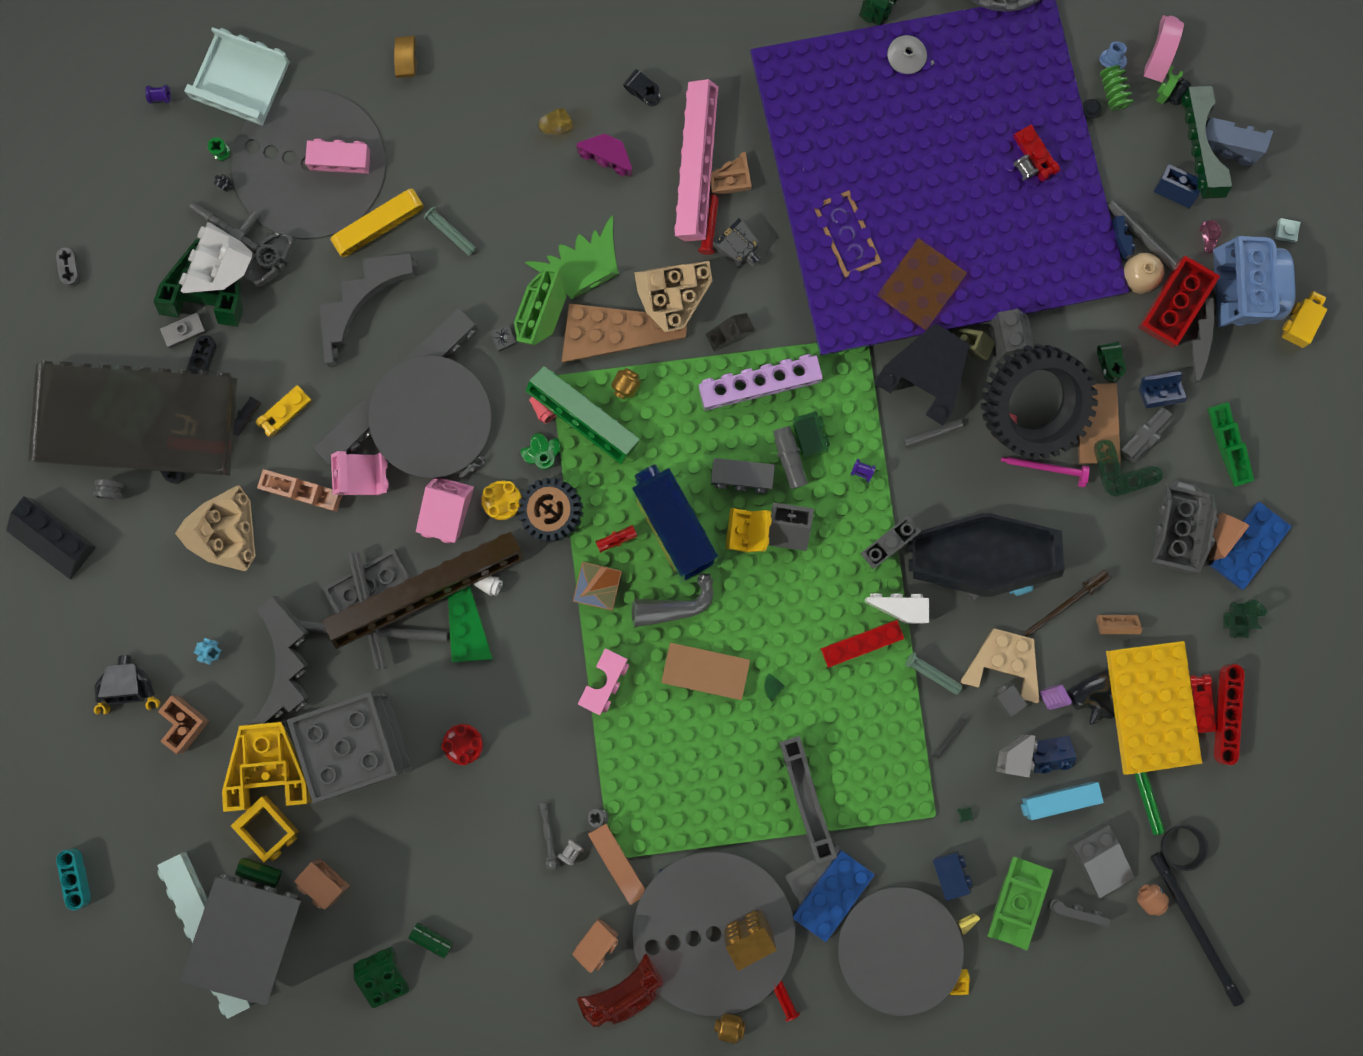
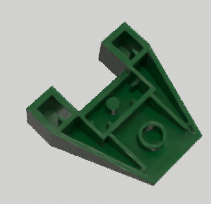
M195 239L158 286L153 301L158 314L179 318L184 302L215 306L213 311L218 324L238 327L243 313L239 279L223 290L181 292L182 285L179 284L183 272H188L191 264L188 258L192 249L196 250L200 241Z

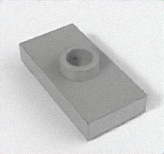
M198 313L160 328L169 348L206 333Z

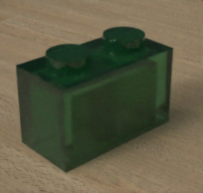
M817 411L794 417L792 423L801 449L802 458L806 459L827 453V447H830L828 436L823 434L824 421L822 416H818Z

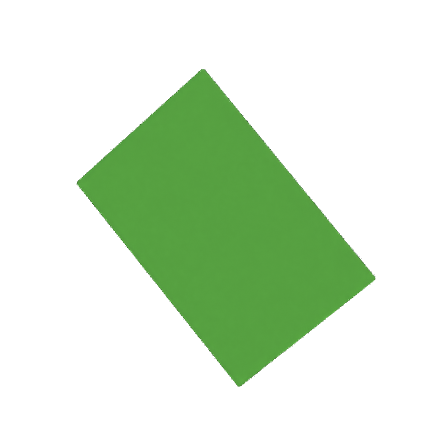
M810 343L556 375L564 382L569 383L573 389L586 396L590 402L603 409L607 415L616 419L624 428L633 432L640 439L634 451L620 464L560 417L556 416L558 440L561 446L560 457L563 481L572 485L577 490V494L580 495L582 499L580 501L583 504L581 509L583 517H580L582 522L580 525H577L575 533L572 532L570 534L576 585L582 562L622 571L613 611L578 604L588 686L593 689H601L607 683L606 673L596 667L605 648L628 659L627 664H629L626 674L624 676L620 675L617 681L620 683L616 694L611 693L608 699L611 704L607 712H602L601 715L592 712L603 808L609 816L607 825L626 857L806 834L778 741L795 736H800L813 785L828 831L935 817L936 810L916 671L911 666H905L908 657L913 653L909 623H904L865 603V598L870 597V594L874 593L882 594V597H890V594H903V598H905L898 550L874 569L870 567L860 554L895 526L869 346L820 356L818 344ZM811 354V357L817 355L823 378L821 383L704 411L698 389L702 380L708 378L718 380L722 379L721 376L733 373L734 376L741 374V371L752 368L755 371L766 364L775 366L786 359L796 361L800 360L799 357ZM628 368L640 375L641 385L634 397L621 399L614 395L615 390L611 387V383L619 370ZM801 368L793 370L797 376L804 375V371ZM780 372L774 374V378L777 381L785 379L784 375ZM761 377L754 379L755 384L758 386L765 384V380ZM737 382L734 385L739 391L746 388L743 382ZM717 387L715 392L718 395H724L726 390L723 387ZM790 426L797 447L801 449L799 453L808 482L807 485L795 489H790L780 457H777L778 451L773 434L774 430ZM714 458L774 464L772 490L767 491V494L755 493L754 489H747V492L735 491V487H727L725 490L716 489L715 485H711ZM857 458L864 464L876 466L869 483L862 477L850 475ZM639 503H640L641 507L643 508V510H644V512H645L644 515L642 514V512H641V510H640V508H639V506H638ZM773 503L814 508L807 551L768 546L765 552L746 553L725 549L731 508L746 511H771ZM633 525L638 537L621 543L622 546H615L600 553L595 542L596 540L611 535L613 531L618 532ZM658 538L660 539L665 550L667 551L670 557L669 559H671L669 561H672L671 563L674 564L673 568L670 565L667 557L665 556L661 546L659 545L657 541ZM699 574H711V578H713V600L707 610L684 619L633 628L632 602L634 599L695 600L701 593V587L697 582ZM898 620L905 639L827 668L820 650L821 648ZM674 643L749 659L750 663L742 700L661 683L669 644Z

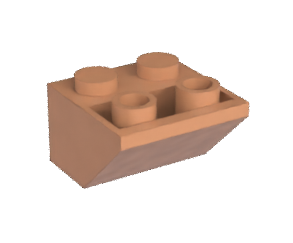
M598 918L575 948L572 955L588 972L592 973L594 969L598 971L605 962L606 957L604 955L607 952L611 954L619 941L617 939L618 932Z

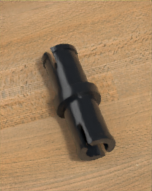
M250 396L242 410H238L236 413L237 417L227 430L239 437L246 424L252 421L251 417L259 405H261V402Z

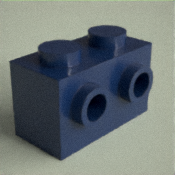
M1168 164L1153 192L1190 209L1200 193L1197 186L1198 177Z
M959 851L933 859L946 901L968 895L972 892L971 888L974 885L971 876L966 875L964 868L967 867L964 856L960 855Z

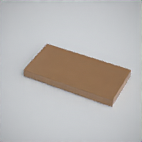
M1117 383L1095 384L1092 387L1097 389L1098 395L1092 397L1098 400V406H1092V409L1096 411L1095 417L1089 416L1088 420L1093 423L1091 427L1085 426L1083 428L1087 432L1084 437L1078 435L1079 464L1121 463Z
M670 643L661 683L742 700L750 660Z

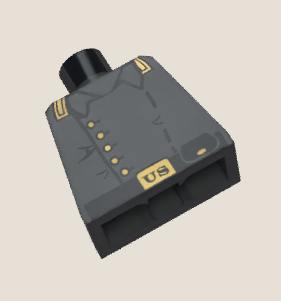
M740 217L713 242L712 249L736 266H740L746 261L752 267H755L761 260L754 253L759 243Z

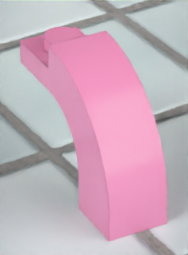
M1162 16L1156 43L1145 65L1144 77L1163 82L1177 51L1184 28V23L1178 18Z

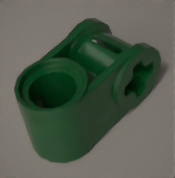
M1120 342L1098 345L1097 356L1104 378L1109 382L1118 381L1126 372Z

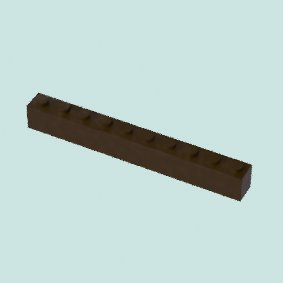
M511 532L501 534L496 539L482 543L475 549L465 551L458 557L446 560L439 566L427 569L420 575L408 578L403 583L389 587L384 592L370 596L365 601L351 605L337 614H332L322 620L335 649H338L523 561L521 549Z

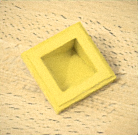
M973 913L958 920L956 923L961 934H966L980 918Z

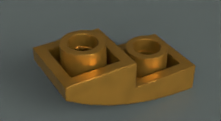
M415 36L395 38L394 65L396 78L416 76L417 60L415 50L417 41Z

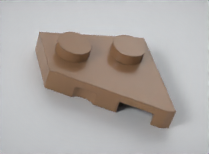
M742 152L738 158L732 162L728 161L722 168L716 169L711 173L710 185L713 195L751 190L752 186L746 152Z

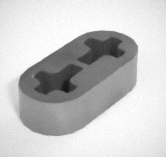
M61 248L56 254L59 278L69 287L76 286L81 278L77 255L69 248ZM66 254H69L71 256L68 258V265L67 262L63 260V258L66 257ZM69 271L74 275L71 277V281L66 279L69 276Z

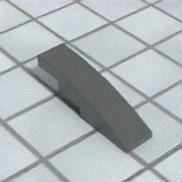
M1213 298L1206 299L1203 303L1205 319L1198 320V340L1191 342L1194 383L1200 382L1209 357L1214 327Z

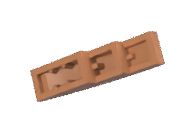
M264 469L257 489L337 512L342 495H333V490Z
M607 823L590 832L588 835L629 904L631 905L640 900L645 888Z

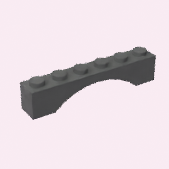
M795 736L778 741L816 864L835 859L837 856L816 795L800 736Z

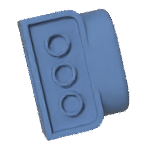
M1238 236L1213 249L1214 272L1220 275L1215 284L1218 328L1228 324L1244 326L1246 324H1258L1265 320H1282L1290 314L1296 296L1293 258L1286 249L1276 248V244L1271 238Z

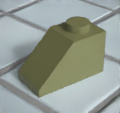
M963 328L950 330L951 333L970 344L968 356L985 360L989 359L995 341L986 333Z

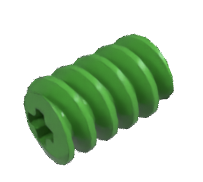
M1120 65L1108 67L1100 72V77L1103 78L1102 84L1105 85L1104 91L1107 93L1106 99L1110 100L1108 106L1111 108V111L1124 109L1134 103L1133 99H1127L1132 95V92H1125V90L1130 88V85L1123 84L1128 81V77H1121L1126 73V70H1120Z

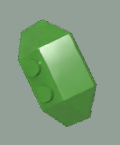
M544 266L541 273L535 276L528 284L514 320L518 342L536 345L553 334L566 300L562 270Z

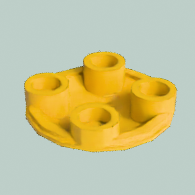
M496 481L483 490V509L491 518L507 520L518 512V507L521 506V503H519V500L522 499L521 494L512 482Z

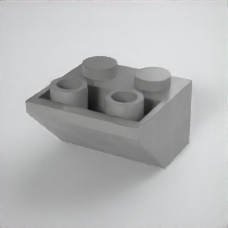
M1022 734L999 751L996 772L1029 778L1030 774L1034 771L1032 757L1033 753H1036L1037 750L1036 736Z

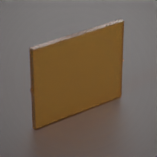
M918 238L877 296L926 331L967 272Z

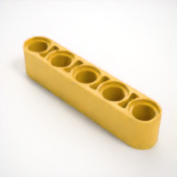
M408 189L340 230L330 240L339 255L346 257L419 213L424 208V205L414 189Z

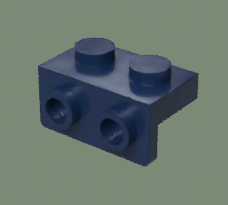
M1181 371L1155 376L1149 375L1142 378L1139 392L1146 409L1186 401L1187 396L1181 384L1183 376Z
M1070 736L1037 741L1036 753H1033L1032 757L1034 773L1046 774L1053 770H1068L1074 767L1076 754Z

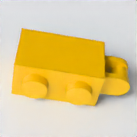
M1312 291L1308 298L1301 302H1296L1291 310V313H1293L1291 318L1285 322L1282 328L1284 332L1281 337L1301 348L1311 344L1328 310L1323 307L1326 297Z

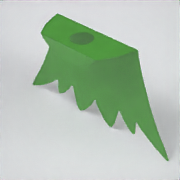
M613 215L606 223L600 237L597 231L594 230L591 243L581 234H578L575 250L560 244L559 253L561 260L548 255L547 258L550 264L535 261L525 263L540 273L544 266L562 270L565 292L571 299L619 275L613 243Z

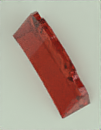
M646 953L643 955L637 968L625 980L606 991L578 997L577 1002L583 1018L593 1027H600L605 1022L617 1024L644 1010L656 998L655 992L659 987H662L664 981Z

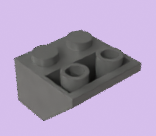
M773 503L771 507L772 523L769 527L768 546L807 551L814 508Z

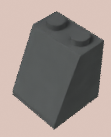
M1014 309L998 312L990 321L991 338L995 341L993 348L996 362L1005 361L1003 357L1007 354L1015 357L1013 351L1016 349L1024 352L1023 346L1029 345L1034 348L1029 317L1021 310Z

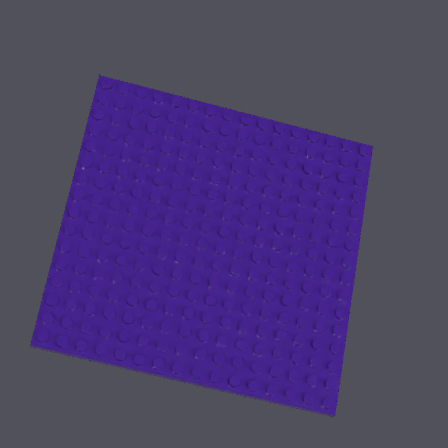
M1041 0L1028 8L1006 12L976 7L750 50L820 356L920 336L935 323L946 330L990 322L998 312L1019 309L1025 314L1129 293L1056 0ZM900 36L916 37L926 48V62L916 73H899L892 68L888 61V48L892 41ZM905 50L907 54H912L910 50ZM1031 124L1053 160L1060 166L1059 173L1049 175V178L1041 181L1036 174L1023 181L1022 174L1017 167L1013 166L1014 162L1025 156L1013 135ZM1045 163L1041 165L1043 168H1047ZM850 191V197L857 206L855 213L848 197H842L841 193ZM831 198V203L823 205L824 200ZM814 208L819 209L822 216L818 217ZM858 220H863L866 228L861 229ZM826 226L829 230L831 237L829 235H826L823 230V228H825ZM871 237V240L876 248V251L882 263L872 266L861 272H859L858 270H854L863 265L876 261L874 258L876 255V251L873 247H870L867 242V239ZM833 241L847 272L851 271L846 278L831 248Z

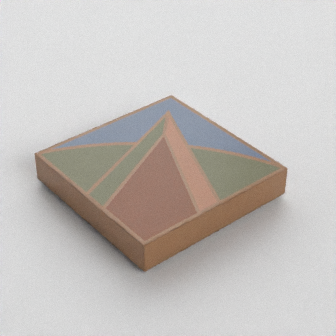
M582 562L573 602L613 611L622 571Z

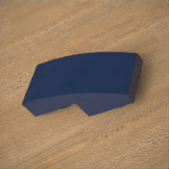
M1116 216L1112 220L1120 257L1122 260L1127 261L1134 254L1135 243L1132 242V236L1125 235L1127 233V223H1124L1125 216Z

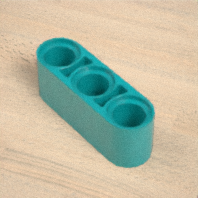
M78 849L63 850L57 855L56 864L64 902L68 909L78 910L86 907L91 900L83 857ZM67 854L72 856L71 864L66 860ZM72 874L77 878L76 884H73L70 880ZM76 895H79L81 898L80 905L75 902Z

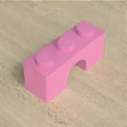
M605 648L596 667L606 673L607 683L601 689H593L586 686L578 705L598 715H601L602 712L606 713L611 704L608 701L611 693L616 694L620 683L617 682L620 675L624 676L629 667V664H627L628 659Z

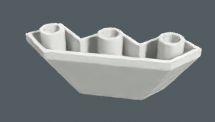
M207 222L206 227L201 226L197 235L200 238L196 250L192 249L188 258L191 261L188 272H183L179 284L182 285L181 292L183 293L225 289L244 276L252 258V252L241 241Z

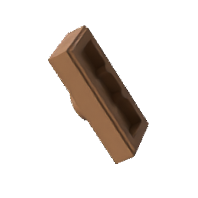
M1097 615L1096 622L1100 634H1141L1142 632L1138 615Z

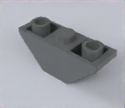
M908 515L860 554L870 567L874 569L919 534L921 530Z

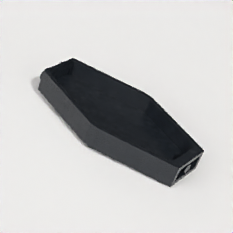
M981 513L922 530L912 540L908 541V553H912V559H909V571H913V579L983 597H993L1063 577L1065 570L1061 530L991 513Z

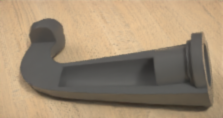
M699 574L697 582L701 587V593L695 600L634 599L632 602L633 628L684 619L707 610L713 600V578H711V574Z

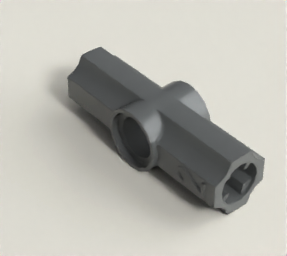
M1161 407L1148 422L1143 423L1134 432L1131 440L1120 450L1122 456L1133 463L1161 437L1160 434L1174 420L1173 414Z

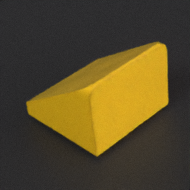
M968 969L961 970L959 979L949 995H969L970 977Z

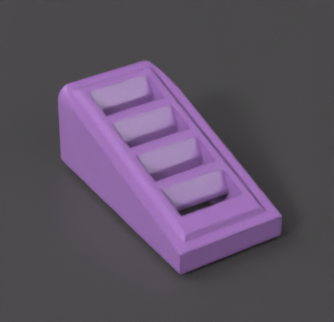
M1051 685L1039 693L1049 710L1072 703L1063 685Z

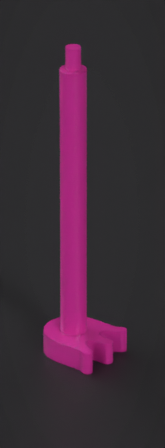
M1001 457V461L1006 462V464L1079 476V487H1085L1086 483H1088L1089 466H1082L1080 470L1012 457Z

